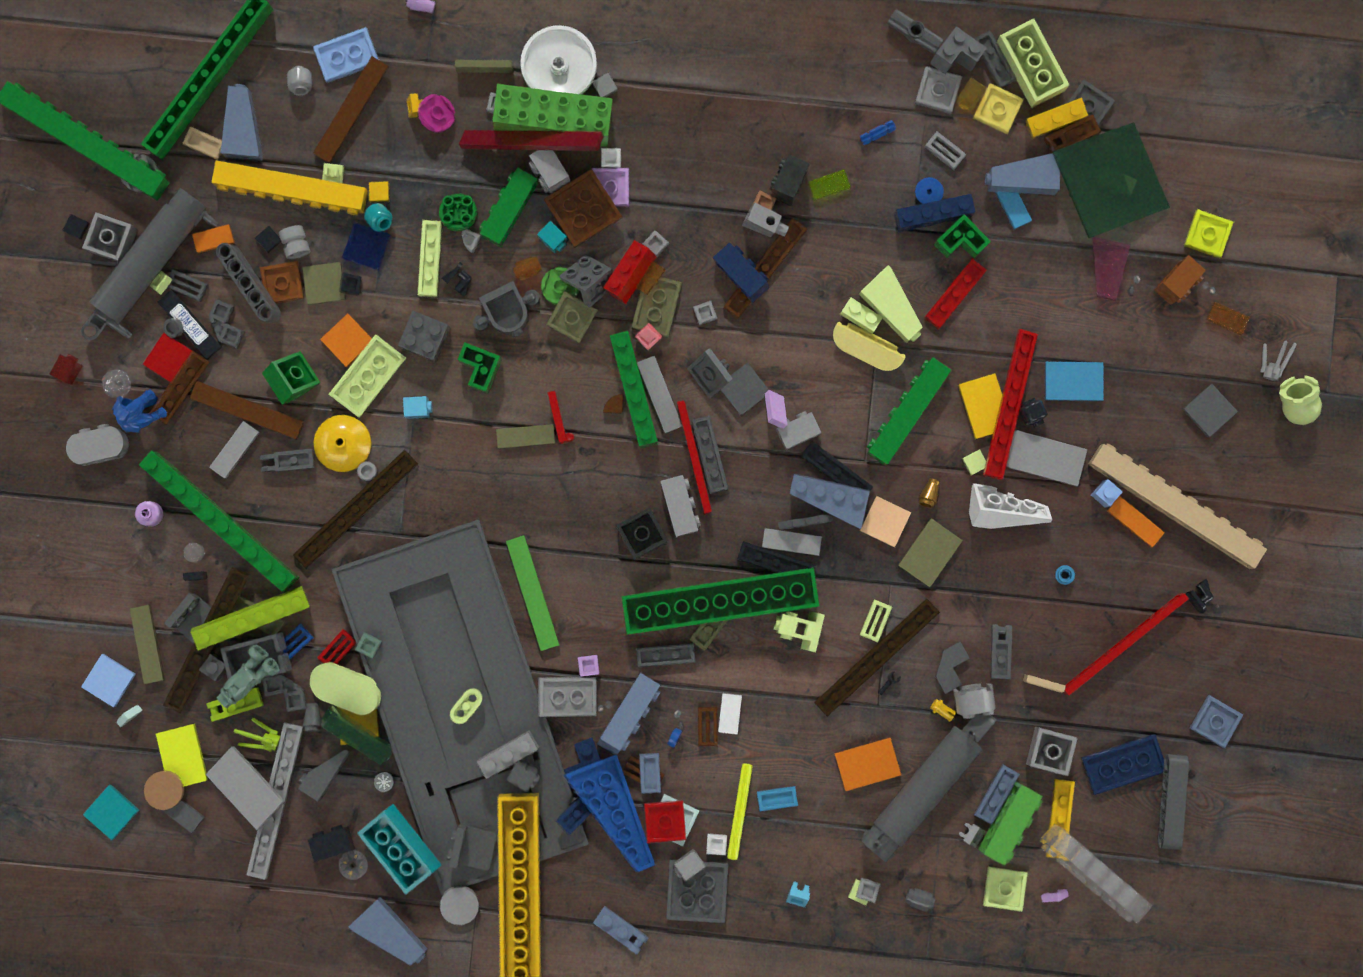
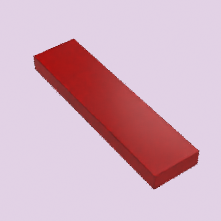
M972 258L924 318L940 329L987 270Z

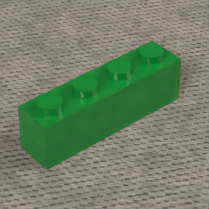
M519 168L515 172H511L508 177L509 183L507 187L501 189L498 195L500 199L497 204L492 205L489 210V218L487 221L484 220L479 228L481 237L501 248L539 184L537 178Z

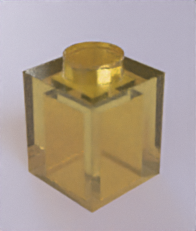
M970 78L956 102L959 103L958 105L962 109L972 111L987 87Z

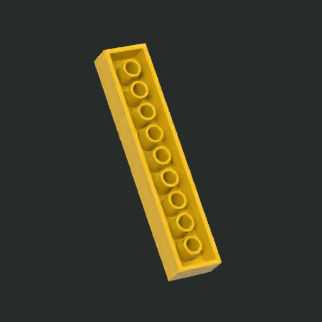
M539 793L499 794L500 977H541Z

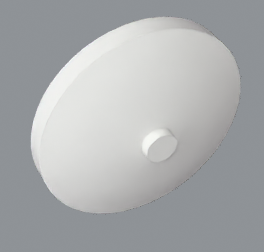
M546 27L535 33L527 41L522 51L521 71L529 88L583 94L593 82L596 74L597 61L592 44L585 35L571 27Z

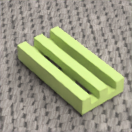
M874 599L860 635L878 642L892 606ZM876 605H879V609L876 613L870 631L868 634H866L865 632L867 630L873 612L876 608ZM884 607L886 612L874 637L872 635Z

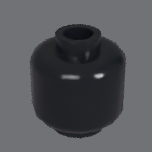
M1032 398L1021 404L1022 407L1019 413L1025 425L1033 424L1036 427L1045 423L1043 419L1047 417L1048 413L1041 400Z

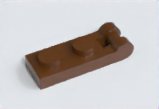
M1092 114L1045 137L1044 141L1049 145L1051 154L1060 153L1101 133V130ZM1061 138L1063 144L1057 146L1055 140Z

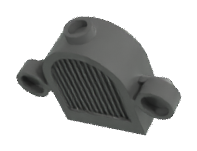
M512 281L479 297L487 315L476 316L473 320V325L478 331H484L488 328L489 322H491L494 328L502 334L513 335V337L520 336L524 333L523 329L528 322V310L525 305H537L540 301V296L537 291L528 290L524 297L521 298Z

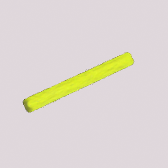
M746 763L742 764L727 858L731 860L738 859L751 780L752 765Z

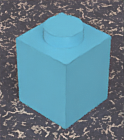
M426 396L403 397L404 417L407 419L430 417L432 401H429V398Z

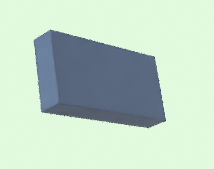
M659 753L639 754L641 794L661 793Z

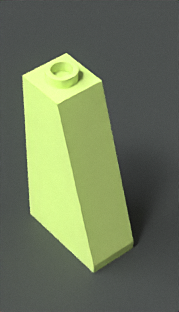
M888 265L859 295L883 317L882 319L906 343L910 340L914 342L921 335L919 331L923 327L895 274Z

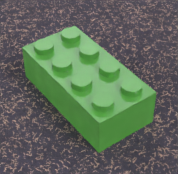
M1015 782L978 850L1004 866L1006 862L1009 863L1014 855V852H1012L1014 847L1018 846L1023 839L1022 833L1025 827L1028 828L1032 823V814L1034 811H1038L1042 804V796Z

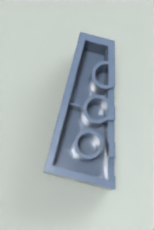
M794 474L790 489L791 495L861 529L869 490Z

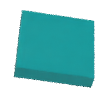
M108 785L83 815L109 839L114 840L137 814L139 809L112 785Z

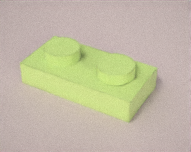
M853 298L849 299L840 315L871 334L874 333L883 318Z

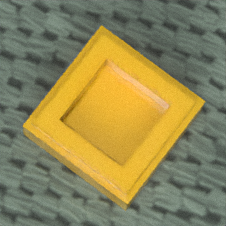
M369 182V201L389 202V182Z

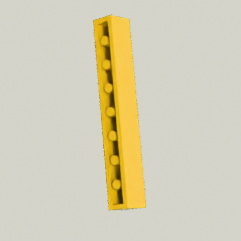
M217 160L211 181L217 187V190L228 192V189L235 190V193L241 195L252 193L258 198L269 196L279 202H284L285 199L291 200V203L296 205L307 203L310 204V207L321 209V206L328 207V210L334 212L346 210L351 215L364 214L368 191L365 187Z

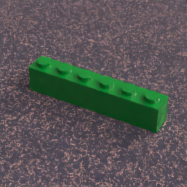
M625 331L610 335L639 448L658 444L629 332Z
M933 357L930 361L927 359L920 367L922 370L919 377L915 375L909 384L912 386L909 392H903L899 398L900 405L898 408L894 406L889 413L890 420L888 423H882L877 431L880 433L877 439L872 438L867 445L869 449L867 454L884 466L888 465L951 372L950 368Z

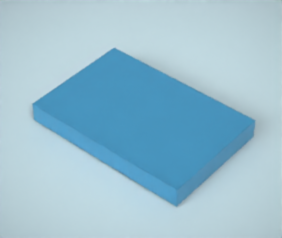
M1045 362V400L1103 401V362Z

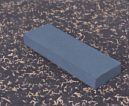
M1002 764L974 815L992 825L1020 774Z

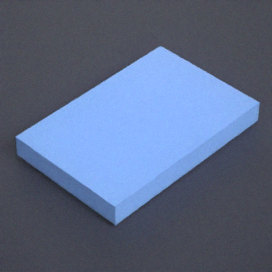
M366 27L313 46L327 83L363 70L371 56L378 59Z

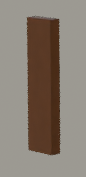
M192 350L149 414L163 407L167 412V416L158 420L167 425L209 364V361Z

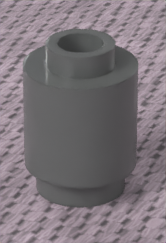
M914 887V889H908L905 903L909 904V907L928 912L929 909H933L935 898L932 897L933 893Z

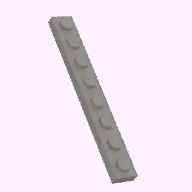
M287 722L283 724L269 784L285 802L257 830L247 876L267 879L304 730L303 726Z

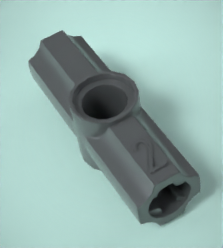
M897 9L887 22V25L906 36L909 42L917 43L932 54L937 52L944 40L925 28L922 22L914 21ZM917 29L920 34L914 35L911 33V30Z

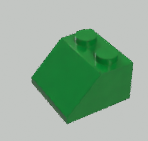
M301 351L271 362L262 372L282 405L299 398L321 383Z

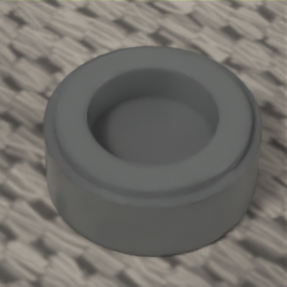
M171 318L164 322V332L169 337L175 338L183 333V324L179 319Z

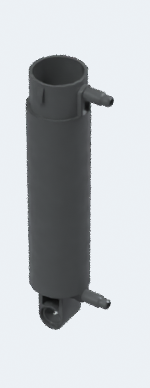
M179 188L171 200L163 205L89 301L96 309L81 328V334L85 339L94 340L106 325L130 339L132 333L120 325L121 321L200 220L203 219L213 227L218 225V222L205 211L206 207ZM87 326H93L96 329V333L93 336H87L84 329Z
M980 713L975 714V717L967 723L962 731L954 726L875 819L874 825L870 830L864 832L861 841L885 862L895 856L894 852L899 846L902 847L980 755L983 749L978 745V742L997 719L992 715L984 716Z

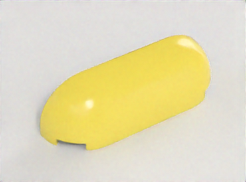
M838 322L834 328V342L842 351L880 370H894L905 360V354H900L897 351V346L854 324L848 323L846 326Z

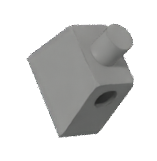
M757 203L751 206L742 225L768 237H771L774 233L785 236L789 228L788 225L780 222L781 215Z

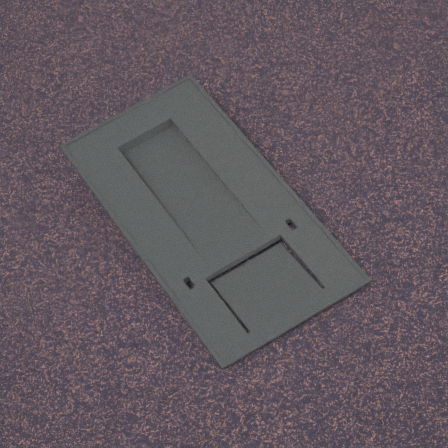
M480 519L331 569L356 644L358 645L364 632L382 641L373 659L362 653L360 655L367 676L372 678L377 683V688L380 689L381 701L378 709L423 842L442 864L434 871L441 895L451 887L469 886L499 875L498 796L504 793H530L529 789L525 791L519 788L518 784L514 785L508 781V776L512 769L450 790L460 824L469 826L464 814L483 807L489 826L481 829L497 833L489 870H481L459 864L457 868L449 867L450 861L447 860L449 848L453 849L454 841H451L453 830H457L458 824L446 788L484 776L477 763L478 759L529 730L539 746L537 750L539 759L534 761L531 753L524 757L523 760L528 762V765L531 764L538 768L537 774L540 777L531 790L532 793H539V814L547 838H545L539 822L540 861L589 845L582 823L571 835H568L555 822L574 802V798L568 781L563 776L565 774L547 718L538 717V691ZM468 689H478L483 696L482 703L465 723H455L450 717V711ZM470 695L469 699L474 702L476 701V696ZM458 710V716H464V711ZM427 782L431 783L435 795H429L426 786Z

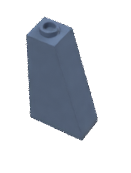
M242 84L228 86L221 154L225 158L263 161L252 93Z
M1056 152L992 167L988 174L986 173L985 185H988V192L1055 195L1060 190V153Z
M381 897L349 926L355 933L410 966L414 962L418 964L426 956L424 952L427 950V947Z

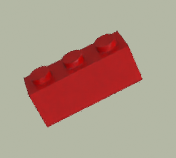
M634 240L603 288L612 297L626 304L657 256L648 247Z

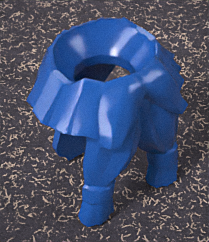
M151 389L146 390L140 397L134 400L121 396L117 397L112 410H114L113 414L116 416L117 423L125 432L140 433L141 428L167 416V412L163 407L151 414L142 413L146 407L157 403L158 397Z

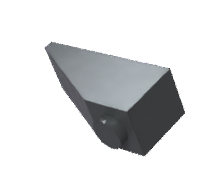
M345 749L308 772V774L304 773L299 780L301 785L298 789L316 801H320L352 749Z

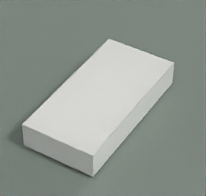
M722 693L718 732L738 734L742 695Z

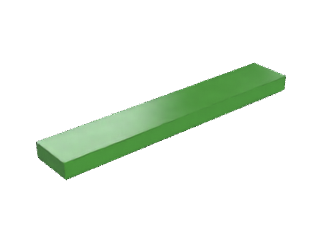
M523 535L508 540L506 544L540 650L543 651L558 646L559 641L526 538Z

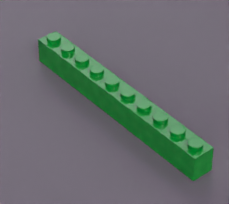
M247 0L142 141L141 145L159 159H164L273 11L268 1Z
M9 81L6 82L0 91L1 105L156 201L160 199L170 183L165 179L166 174L158 169L155 171L149 168L151 165L142 159L139 162L133 159L135 155L129 151H120L118 149L119 145L111 140L108 142L102 139L104 136L95 130L92 133L86 130L88 126L82 122H73L71 120L72 116L62 111L60 114L56 111L57 107L48 101L44 104L40 101L41 97L35 93H26V88L15 82L13 85Z
M151 450L140 462V467L282 592H287L300 578L158 452Z

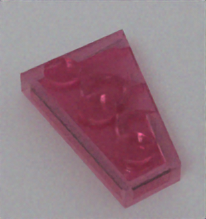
M1092 237L1097 297L1116 301L1130 245Z

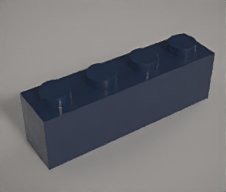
M972 194L897 209L894 216L898 232L956 221L964 214L970 218L975 214Z

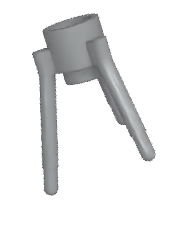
M1284 341L1276 364L1269 363L1268 366L1267 344H1263L1262 368L1260 371L1264 373L1263 378L1272 381H1278L1281 378L1283 370L1297 346L1296 343H1293L1281 366L1280 363L1288 342Z

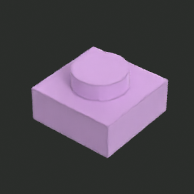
M597 655L578 657L580 677L600 674Z

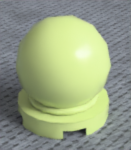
M1304 376L1305 379L1296 380L1295 377H1291L1280 385L1279 394L1281 401H1283L1282 410L1285 417L1293 424L1306 425L1312 423L1321 414L1322 402L1319 397L1318 381L1309 376Z

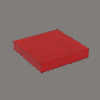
M163 333L143 365L171 382L192 350L174 338L169 337L166 333Z
M683 800L644 803L647 843L686 840Z

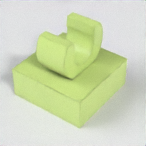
M324 163L322 180L343 183L344 166Z

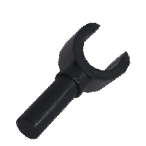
M895 671L889 673L887 682L878 693L882 695L889 686L899 682L901 676L894 681L892 674Z

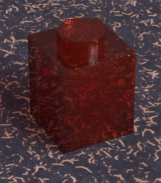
M60 354L49 374L67 384L73 385L83 365L77 362L78 358L70 354L67 356Z

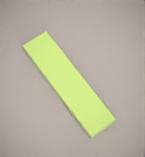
M422 220L418 296L438 297L442 234L441 221Z

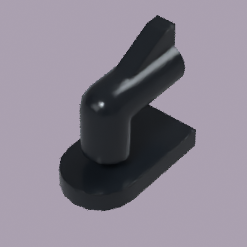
M459 262L455 269L441 279L448 283L463 264ZM462 270L457 275L461 280L454 289L464 297L467 286L472 278Z
M1207 579L1196 585V588L1203 595L1202 598H1199L1194 590L1185 593L1189 598L1188 600L1199 613L1206 611V605L1214 597L1210 592Z

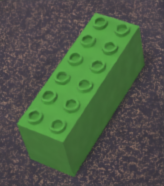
M497 84L493 127L494 130L597 131L602 132L604 136L600 147H607L612 98Z

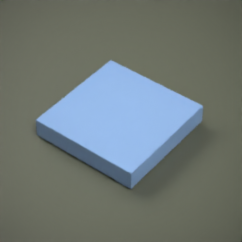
M101 654L81 687L112 707H116L136 674L107 655Z

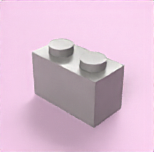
M804 411L796 415L797 419L791 422L787 419V426L784 429L780 427L776 429L785 450L821 434L812 412L807 414Z

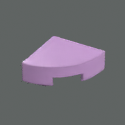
M1066 889L1058 890L1057 893L1048 892L1041 895L1042 902H1056L1069 897L1068 890Z

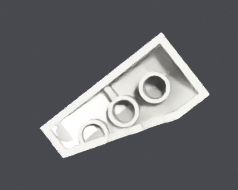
M974 483L972 485L969 508L972 526L992 529L1049 523L1052 521L1048 506L1029 499L1022 501L1015 498L1012 493L1008 492L1006 495L997 492V488Z

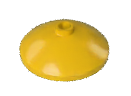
M348 415L333 416L324 421L316 431L314 437L315 454L318 460L330 470L337 472L355 470L361 463L366 461L370 454V433L367 427L355 417ZM339 439L343 440V444L341 446L337 445V441Z

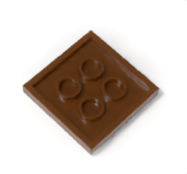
M592 169L544 198L546 205L574 248L623 218Z

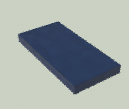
M1156 734L1081 757L1093 795L1161 774L1164 768V758Z

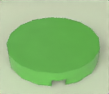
M554 268L548 271L542 279L541 289L543 296L554 305H557L564 291L574 297L578 294V289L560 280V275L567 268Z

